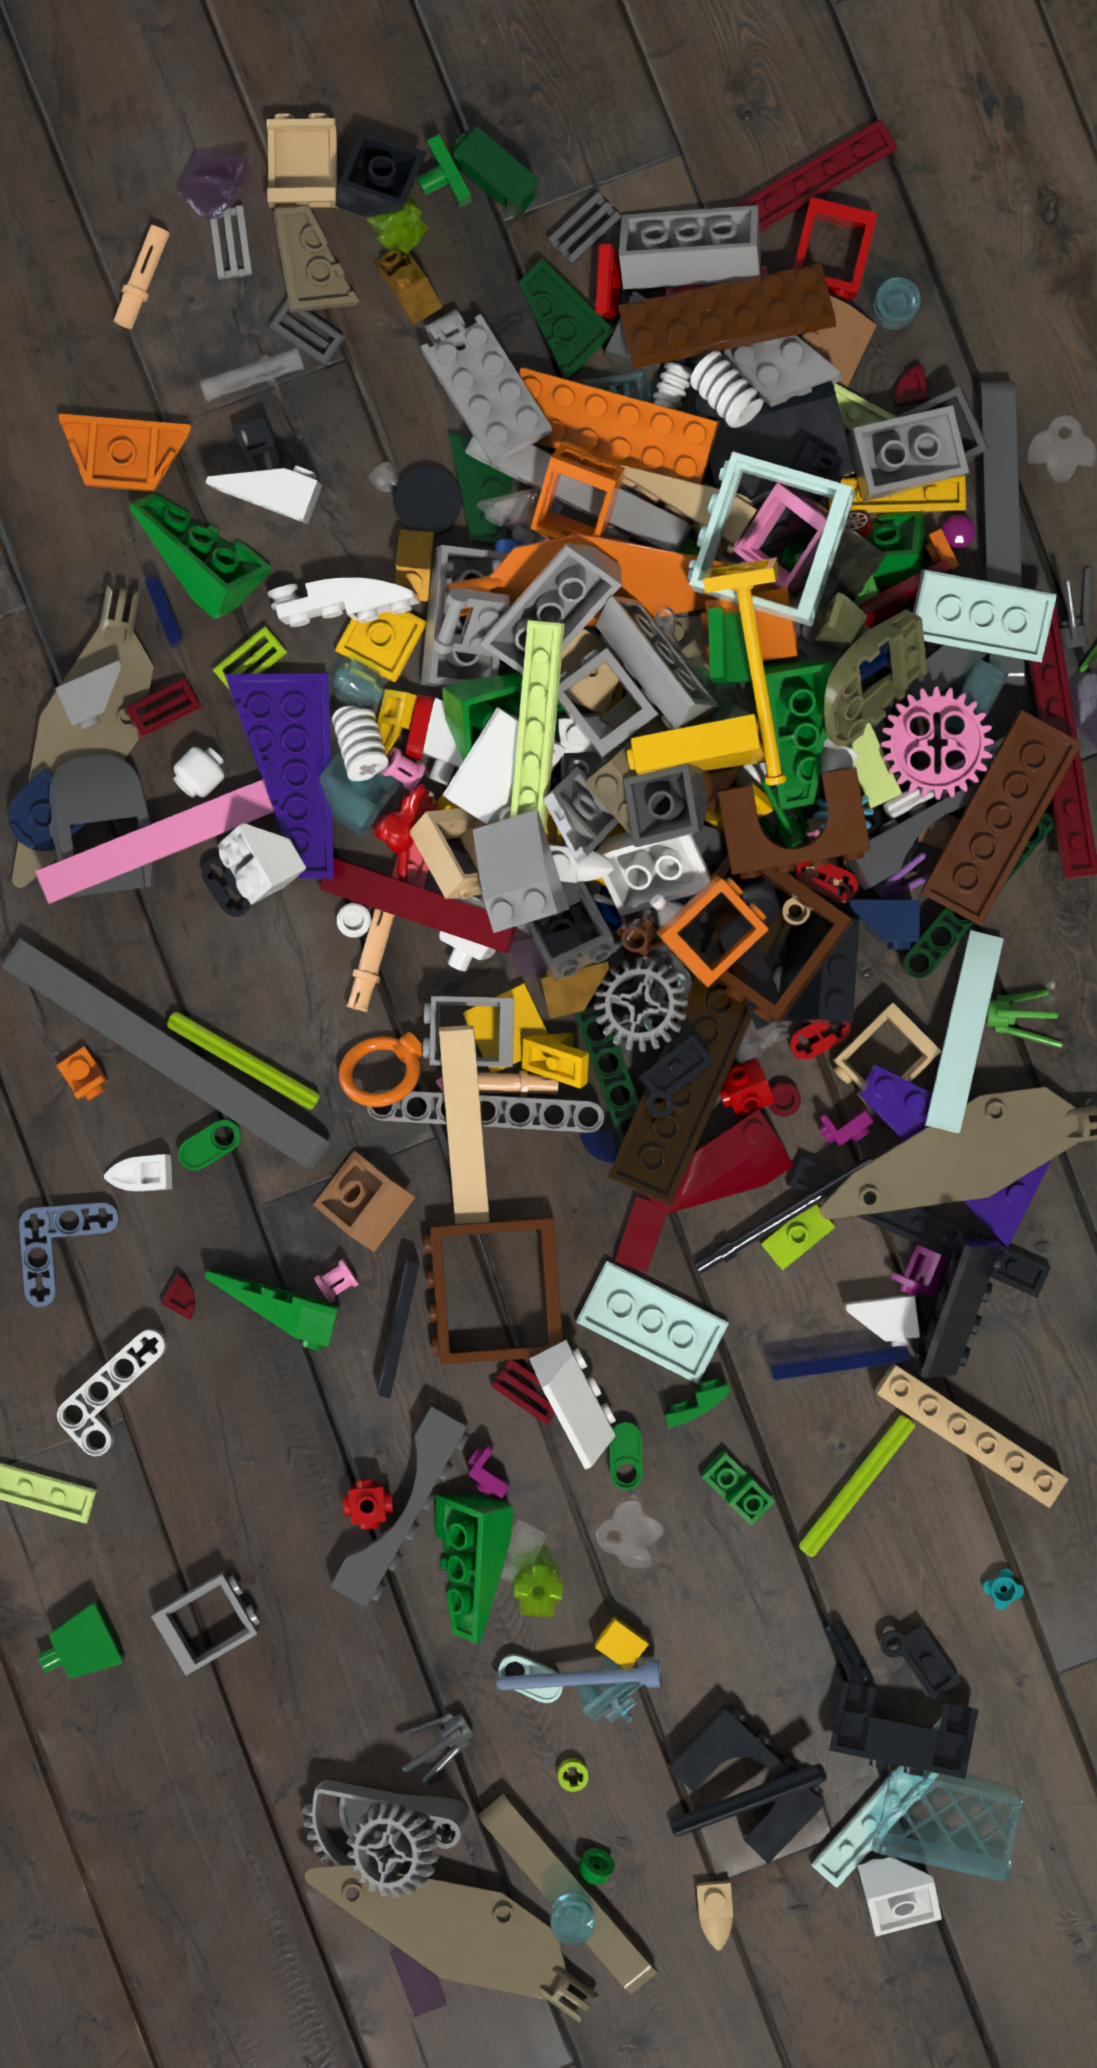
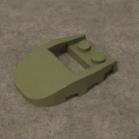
M906 609L866 631L844 653L832 670L825 692L824 717L827 737L835 745L846 746L854 742L864 734L866 724L870 721L877 725L886 717L884 709L893 699L900 702L909 693L908 685L918 676L923 678L927 674L923 623L920 616ZM889 641L892 673L862 694L860 664L864 660L871 662L880 654L878 648Z

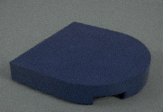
M43 768L14 796L8 810V823L14 837L25 847L36 851L56 849L49 830V823H51L49 786L52 775L46 768ZM86 823L70 825L71 837Z

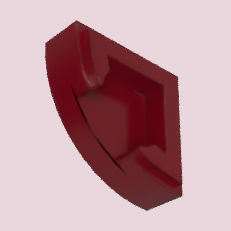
M922 364L911 368L900 379L894 394L895 406L929 399Z
M178 1273L161 1304L191 1320L196 1308L195 1293L188 1280Z

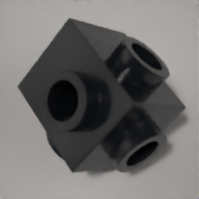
M808 439L795 456L790 469L840 483L843 475L838 472L844 459ZM795 488L805 496L811 497L818 502H820L821 499L824 497L819 494Z

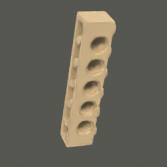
M893 1362L874 1390L876 1394L1049 1508L1069 1480Z

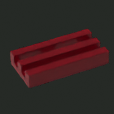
M184 677L125 707L124 712L126 715H129L130 722L133 728L137 729V735L141 740L198 711L201 706ZM182 688L184 694L141 716L137 714V710ZM187 700L191 704L146 728L143 725L144 722Z
M508 1360L491 1387L548 1425L556 1414L550 1402L510 1375L509 1371L513 1368L542 1388L537 1376L515 1360ZM505 1379L549 1411L545 1415L501 1384L502 1381Z

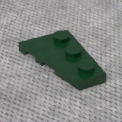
M542 258L518 282V286L565 379L569 380L612 337L615 330L600 315L596 314V311Z
M449 434L471 542L496 545L497 541L506 539L513 478L466 454L465 450L472 437Z

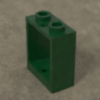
M477 126L471 133L467 130L464 131L454 144L456 148L454 158L457 169L518 220L539 196L540 179Z

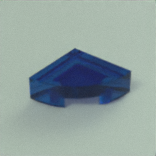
M601 886L599 895L611 897L608 888ZM598 901L597 908L612 932L617 931L620 927L621 918L617 908Z
M614 1129L580 1134L584 1147L592 1156L604 1162L614 1163L618 1154Z

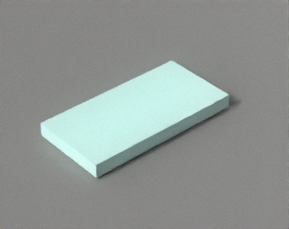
M922 569L913 613L922 618L924 641L1042 663L1057 595Z
M606 1261L576 1320V1323L697 1384L729 1322L609 1261Z

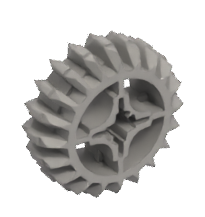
M636 958V969L631 970L627 961L622 962L625 972L621 975L615 967L610 969L611 974L616 979L611 982L607 978H603L601 983L608 987L607 992L596 990L595 995L605 999V1002L594 1004V1009L596 1011H605V1014L599 1016L596 1020L598 1024L610 1023L603 1030L605 1036L611 1035L614 1031L617 1032L613 1039L614 1044L619 1045L625 1037L627 1038V1050L631 1051L634 1047V1042L639 1041L640 1051L645 1052L647 1048L646 1041L651 1040L653 1048L659 1049L660 1045L656 1039L657 1037L662 1035L663 1039L669 1043L672 1039L666 1031L671 1028L674 1032H680V1026L673 1021L675 1018L680 1020L686 1019V1014L677 1011V1007L687 1006L688 1001L676 998V996L685 992L684 986L672 988V985L679 978L676 974L669 976L667 979L665 978L669 969L668 966L663 965L658 972H655V960L650 959L647 969H643L642 959ZM643 977L637 991L634 993H616L627 981ZM653 980L660 983L666 989L669 997V1007L652 1000L651 986ZM644 994L646 1003L651 1005L652 1008H649L647 1011L643 1009L644 1013L638 1014L637 1018V1009L630 1002H633L635 999L638 1000V997ZM613 1003L630 1010V1026L628 1030L617 1023L613 1014ZM647 1017H665L664 1021L655 1029L639 1033V1029Z
M391 1802L383 1803L380 1807L375 1805L369 1808L368 1813L361 1814L357 1818L359 1823L353 1825L350 1829L354 1836L348 1838L346 1843L352 1846L354 1850L348 1852L346 1857L355 1859L356 1862L352 1866L351 1871L359 1870L362 1875L358 1882L364 1883L369 1881V1891L375 1892L379 1889L381 1897H387L391 1893L394 1898H399L404 1893L410 1895L416 1892L417 1887L424 1886L428 1881L426 1877H429L435 1871L431 1864L437 1862L439 1857L432 1853L431 1850L437 1848L439 1843L430 1841L429 1838L435 1829L424 1828L423 1825L427 1817L422 1816L416 1819V1808H410L405 1811L404 1803H398L393 1806ZM380 1824H388L387 1831L383 1832V1837L374 1839L373 1836ZM411 1861L412 1864L408 1873L405 1876H398V1869L402 1867V1863Z

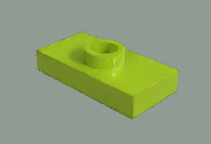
M815 1205L783 1224L760 1244L783 1271L833 1230L835 1226L829 1219L821 1216L819 1206Z

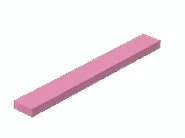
M260 780L37 870L35 874L48 904H51L233 830L243 823L248 824L270 815L274 811L263 781Z

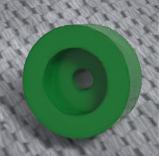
M591 1848L585 1851L578 1864L579 1873L584 1881L590 1885L606 1883L615 1869V1862L610 1854L598 1848Z

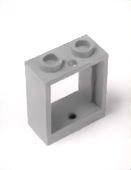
M596 648L581 660L584 666L574 673L567 670L560 675L558 703L603 760L657 719L658 713L609 649L606 648L600 653ZM606 663L641 710L600 740L565 693Z
M431 996V1003L424 1004V1024H430V1038H424L423 1058H430V1065H442L441 1057H439L441 1005L500 1007L499 1058H477V1066L513 1067L514 998Z
M226 1571L221 1572L156 1610L151 1616L185 1676L252 1638L259 1632L257 1624L261 1623L257 1612L252 1605L246 1607L240 1597L244 1593L240 1583L234 1575L229 1577ZM221 1585L245 1628L200 1655L195 1656L171 1613Z

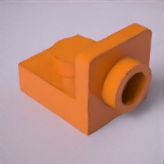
M942 529L929 534L926 538L928 544L924 548L931 563H939L946 559L951 570H956L959 564Z
M86 1046L56 1065L75 1092L74 1095L77 1100L86 1097L90 1101L106 1090L102 1084L109 1079Z

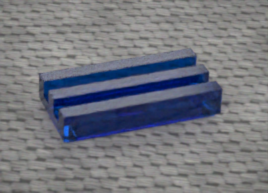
M153 577L145 580L170 646L175 648L184 644V638L160 579Z

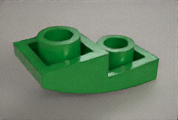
M719 1378L701 1382V1389L694 1390L697 1404L691 1405L690 1400L671 1404V1411L664 1412L668 1428L689 1422L712 1409L730 1392L728 1383H720Z
M724 1450L700 1473V1476L751 1526L776 1502Z

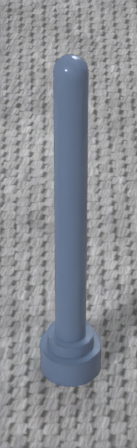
M645 1660V1664H639L638 1668L504 1676L498 1678L496 1685L500 1690L639 1682L640 1685H646L647 1688L662 1687L660 1660Z

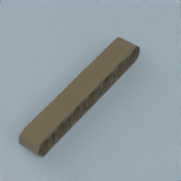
M506 1793L500 1795L478 1814L480 1821L631 1995L658 1973L657 1968Z

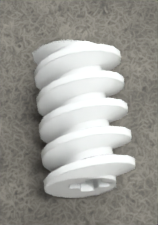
M717 350L705 356L695 367L691 375V386L699 391L703 399L708 400L712 408L717 409L718 415L724 418L730 427L737 428L746 425L759 412L764 400L757 399L754 401L757 390L755 388L747 389L748 381L744 378L738 380L740 376L739 371L736 369L729 370L731 363L728 360L720 361L722 353Z
M358 706L339 708L334 713L332 722L335 727L348 778L351 781L361 782L374 777L377 773L384 770L389 762L387 755H385V747L382 744L378 723L375 722V713L370 709H361Z

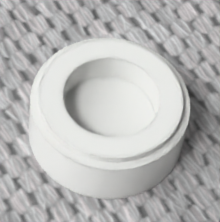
M350 903L340 909L337 915V925L344 935L352 938L361 937L370 928L371 915L361 904Z

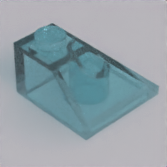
M341 750L319 777L335 820L363 839L402 785V782L392 776L386 777L380 774V772L366 781H351L347 775Z

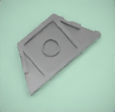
M796 335L726 349L721 358V361L728 360L731 363L729 370H738L740 375L738 380L746 379L748 381V388H755L757 396L770 407L786 402L790 397L812 392L811 387L830 380L832 384H835L842 379L841 372Z
M576 766L543 800L574 860L579 864L618 824V821L584 783L589 774Z

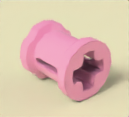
M392 748L386 754L389 763L380 774L386 777L390 775L402 782L405 789L412 790L420 782L424 774L425 764L420 761L415 763L401 755L400 749Z
M343 1259L338 1262L339 1266L324 1276L318 1275L314 1277L318 1287L330 1303L335 1301L336 1295L351 1285L353 1287L359 1285L355 1275Z

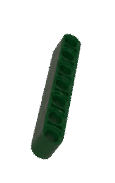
M1043 813L1035 828L1036 837L1033 841L1027 842L1005 884L1055 826L1053 815ZM944 906L919 936V942L913 943L911 949H908L901 961L903 972L912 979H921L930 975L974 922L969 919L965 921L957 919L954 916L953 910ZM937 927L945 929L949 936L947 944L943 947L934 945L931 940V934ZM914 954H921L926 959L927 966L922 973H915L910 969L909 960Z
M559 918L548 926L547 938L554 958L582 945L578 930L569 919ZM559 924H565L572 930V938L567 943H557L552 937L553 929ZM595 995L594 1004L603 1003L602 998ZM593 1004L592 1007L574 1014L616 1132L620 1139L624 1140L625 1135L622 1132V1123L626 1119L634 1117L639 1101L619 1045L613 1043L614 1032L611 1035L605 1036L600 1041H594L587 1035L588 1025L593 1021H597L596 1018L605 1014V1011H596ZM609 1022L604 1023L606 1027L610 1025ZM605 1053H612L618 1059V1067L612 1073H605L599 1068V1058ZM616 1086H625L630 1092V1098L624 1105H615L610 1099V1092Z

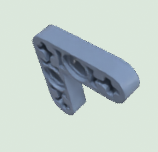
M108 1202L35 1207L28 1209L22 1214L19 1229L24 1292L27 1301L35 1307L47 1306L57 1296L53 1237L111 1232L120 1221L119 1210L115 1205ZM89 1208L88 1216L100 1214L101 1208H106L107 1214H113V1220L107 1223L106 1228L102 1227V1223L99 1221L89 1222L91 1229L85 1230L86 1217L83 1209ZM65 1211H74L79 1217V1225L74 1230H66L60 1223V1217ZM33 1213L37 1214L38 1219H44L45 1225L39 1227V1238L46 1236L47 1243L35 1242L27 1244V1237L34 1238L33 1227H27L26 1224L28 1220L32 1219ZM39 1247L47 1252L48 1260L44 1266L35 1267L30 1263L29 1253L33 1248ZM49 1270L50 1277L43 1276L42 1280L43 1286L50 1288V1294L44 1296V1301H39L38 1295L32 1294V1289L38 1287V1278L34 1277L31 1279L30 1272L41 1273Z

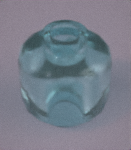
M353 660L349 664L342 663L331 682V686L334 687V695L339 701L348 706H358L360 709H366L370 704L376 706L384 693V688L380 687L382 681L381 674L359 660Z

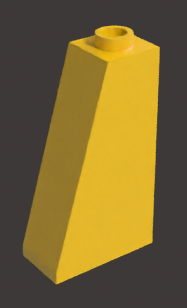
M755 714L631 738L632 749L627 750L630 769H636L638 775L686 763L699 767L704 771L766 762L759 720Z

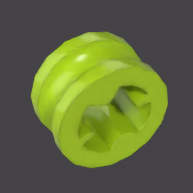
M569 1758L558 1767V1780L565 1790L570 1792L580 1791L588 1783V1770L581 1760ZM569 1767H576L578 1773H583L581 1779L577 1777V1783L572 1784L569 1782L568 1777H563L565 1771L569 1773Z

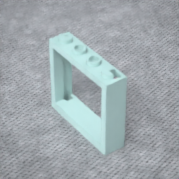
M732 452L730 460H725L724 466L720 470L719 480L723 482L719 494L714 493L709 503L708 513L712 515L708 527L703 526L698 537L697 546L701 547L697 560L692 559L689 564L690 570L687 579L690 580L689 585L695 592L739 605L737 591H733V589L705 593L703 578L707 569L712 568L743 472L833 498L798 609L752 595L755 610L812 626L855 497L853 487Z

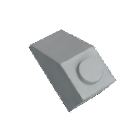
M119 660L55 688L72 726L79 723L82 730L100 722L98 715L104 712L121 669Z

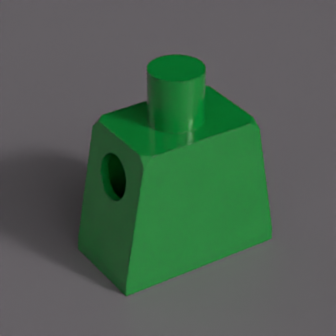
M98 1599L55 1628L49 1634L54 1647L38 1654L39 1662L45 1673L63 1665L69 1678L117 1666L126 1659Z

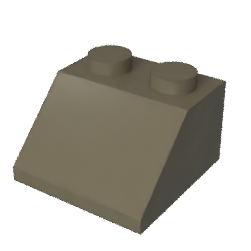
M642 729L633 738L645 736L647 734ZM630 739L598 766L584 782L629 834L632 833L623 779L638 775L636 769H630L627 750L632 749Z

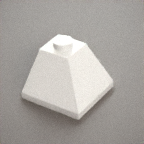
M892 1857L873 1859L865 1864L858 1865L875 1936L942 1919L933 1876Z

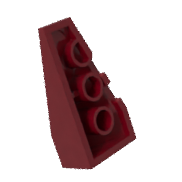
M757 1109L694 1151L671 1206L653 1198H650V1200L661 1215H666L766 1186L792 1168L793 1164L779 1138L760 1110Z

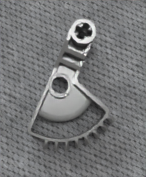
M324 1780L318 1784L314 1791L313 1804L305 1805L302 1809L303 1814L312 1816L305 1819L303 1824L306 1828H314L307 1835L308 1840H318L313 1847L314 1852L323 1850L325 1854L321 1858V1863L325 1864L331 1860L334 1863L333 1866L353 1865L356 1862L346 1857L347 1855L331 1839L323 1820L322 1794L340 1797V1822L349 1838L354 1836L350 1829L353 1825L359 1823L357 1818L361 1814L368 1813L369 1808L386 1802H391L393 1806L398 1803H404L405 1811L410 1808H416V1819L422 1816L427 1817L423 1825L424 1828L435 1829L433 1834L429 1836L430 1841L438 1842L437 1847L442 1849L452 1848L459 1842L470 1819L468 1807L459 1800L435 1796L403 1795L331 1780ZM380 1824L373 1838L379 1839L383 1837V1832L387 1831L388 1824Z

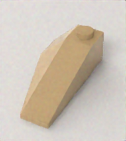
M620 465L626 468L621 482L623 486L654 506H657L659 503L663 506L664 511L690 524L695 532L692 537L698 540L702 527H708L712 515L708 513L711 497L714 493L719 494L720 489ZM738 493L735 495L717 553L730 561L736 553L734 549L754 520L757 509L753 508L754 504L751 500Z

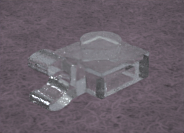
M517 1519L512 1528V1537L507 1552L511 1555L500 1577L513 1583L523 1561L533 1566L548 1534Z

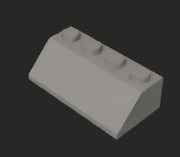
M758 205L622 215L619 260L623 290H644L668 286L676 288L683 285L697 284L713 285L761 276Z
M566 543L480 641V645L523 675L528 620L565 623L563 652L605 605L607 600L622 586L621 566L594 546Z
M446 545L433 548L421 676L422 686L443 688L472 679L498 676L499 658L494 654L493 657L452 651L449 654H441L433 649L432 644L435 635L440 633L447 612L448 584L490 576L509 553ZM467 616L459 617L454 634L461 635Z
M611 596L607 600L596 623V627L602 633L600 639L610 651H616L622 659L620 663L622 668L631 678L638 680L643 687L641 693L649 703L657 705L663 713L661 716L662 721L670 730L700 725L720 707L639 600Z

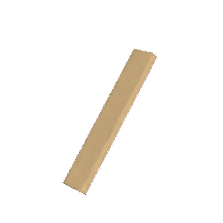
M474 1025L439 1027L455 1224L490 1222Z

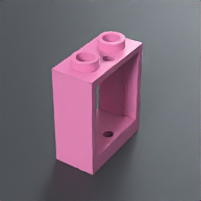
M777 482L734 549V552L743 558L741 563L771 559L759 548L787 506L818 530L791 573L778 564L779 573L776 582H771L774 589L787 587L789 591H799L809 576L829 511L811 497L805 496L792 486Z

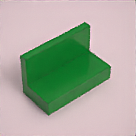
M708 608L710 679L714 684L752 682L741 613H725L723 608Z

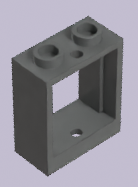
M561 881L568 906L581 901L599 937L554 958L535 923L544 918L525 923L554 981L562 977H570L576 974L580 968L593 962H602L617 951L612 934L583 881L577 883Z

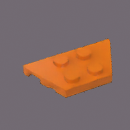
M59 414L60 424L63 427L70 449L77 462L84 484L87 487L155 492L192 431L190 424Z

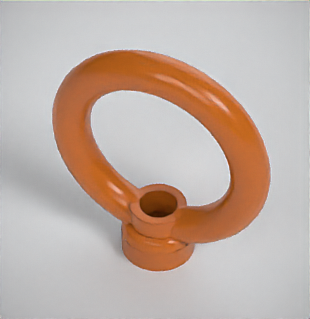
M407 1032L400 1039L379 1036L358 1043L347 1052L339 1068V1082L343 1091L354 1102L369 1107H382L400 1101L413 1090L418 1082L420 1075L419 1058L423 1055V1046L410 1032ZM377 1050L395 1052L396 1056L407 1067L405 1077L398 1086L383 1093L365 1092L356 1086L352 1073L354 1066L360 1058Z

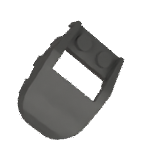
M105 754L78 757L63 763L53 774L49 786V804L51 805L49 830L50 837L53 838L57 862L74 856L70 825L136 817L138 830L150 825L140 780L135 770L124 760ZM152 863L70 895L68 898L151 887Z

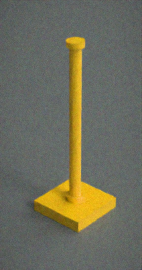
M777 558L707 569L703 578L705 593L727 589L737 591L768 776L765 777L766 785L781 784L787 780L786 774L781 772L751 589L754 588V585L776 582L779 573Z

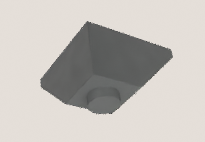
M686 763L623 779L634 847H641L702 832L708 807L703 769Z

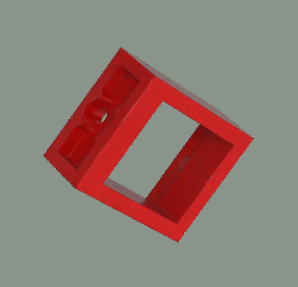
M811 197L793 269L803 267L814 219L864 231L851 283L825 277L830 296L843 302H848L849 298L856 299L878 213Z

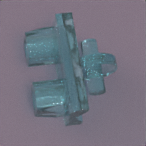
M614 1663L613 1665H611V1666H610L609 1668H607L606 1670L624 1669V1668H622V1667H621L620 1665H618L617 1663ZM639 1682L611 1684L612 1687L603 1694L596 1685H585L578 1690V1695L585 1706L582 1711L588 1719L590 1718L595 1722L614 1707L612 1711L605 1715L608 1722L612 1724L619 1717H622L628 1724L633 1720L628 1711L637 1705L638 1702L632 1695L624 1702L621 1701L642 1685Z

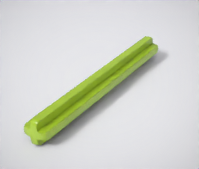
M173 1012L167 1022L169 1029L305 1108L312 1110L320 1098L319 1093L183 1014Z
M900 1415L800 1542L799 1548L810 1557H814L913 1431L915 1424L905 1415Z

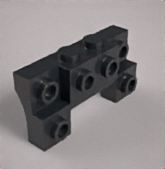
M847 1681L842 1682L829 1751L870 1759L869 1765L873 1767L890 1769V1764L904 1766L903 1772L911 1775L924 1776V1771L966 1779L979 1709L945 1702L940 1729L872 1715L877 1688L861 1684L857 1685Z

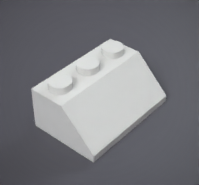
M498 707L443 794L448 800L487 825L508 819L511 816L519 718ZM555 739L552 771L566 750Z
M567 1340L530 1358V1361L546 1397L586 1470L593 1466L616 1436L611 1427V1423L616 1420L607 1403L600 1405L597 1396L602 1393L594 1377L586 1378L582 1369L588 1366L578 1348L572 1351Z

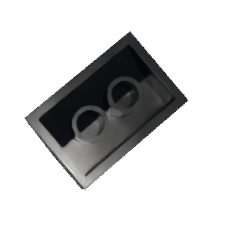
M820 917L808 918L800 925L791 926L786 943L783 994L833 927ZM852 919V926L787 1013L789 1018L782 1020V1022L818 1023L838 1026H850L853 1023L860 919Z

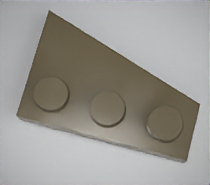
M309 206L275 209L273 211V219L291 313L356 306L360 301L355 292L351 291L344 278L345 273L332 256L327 246L328 241Z

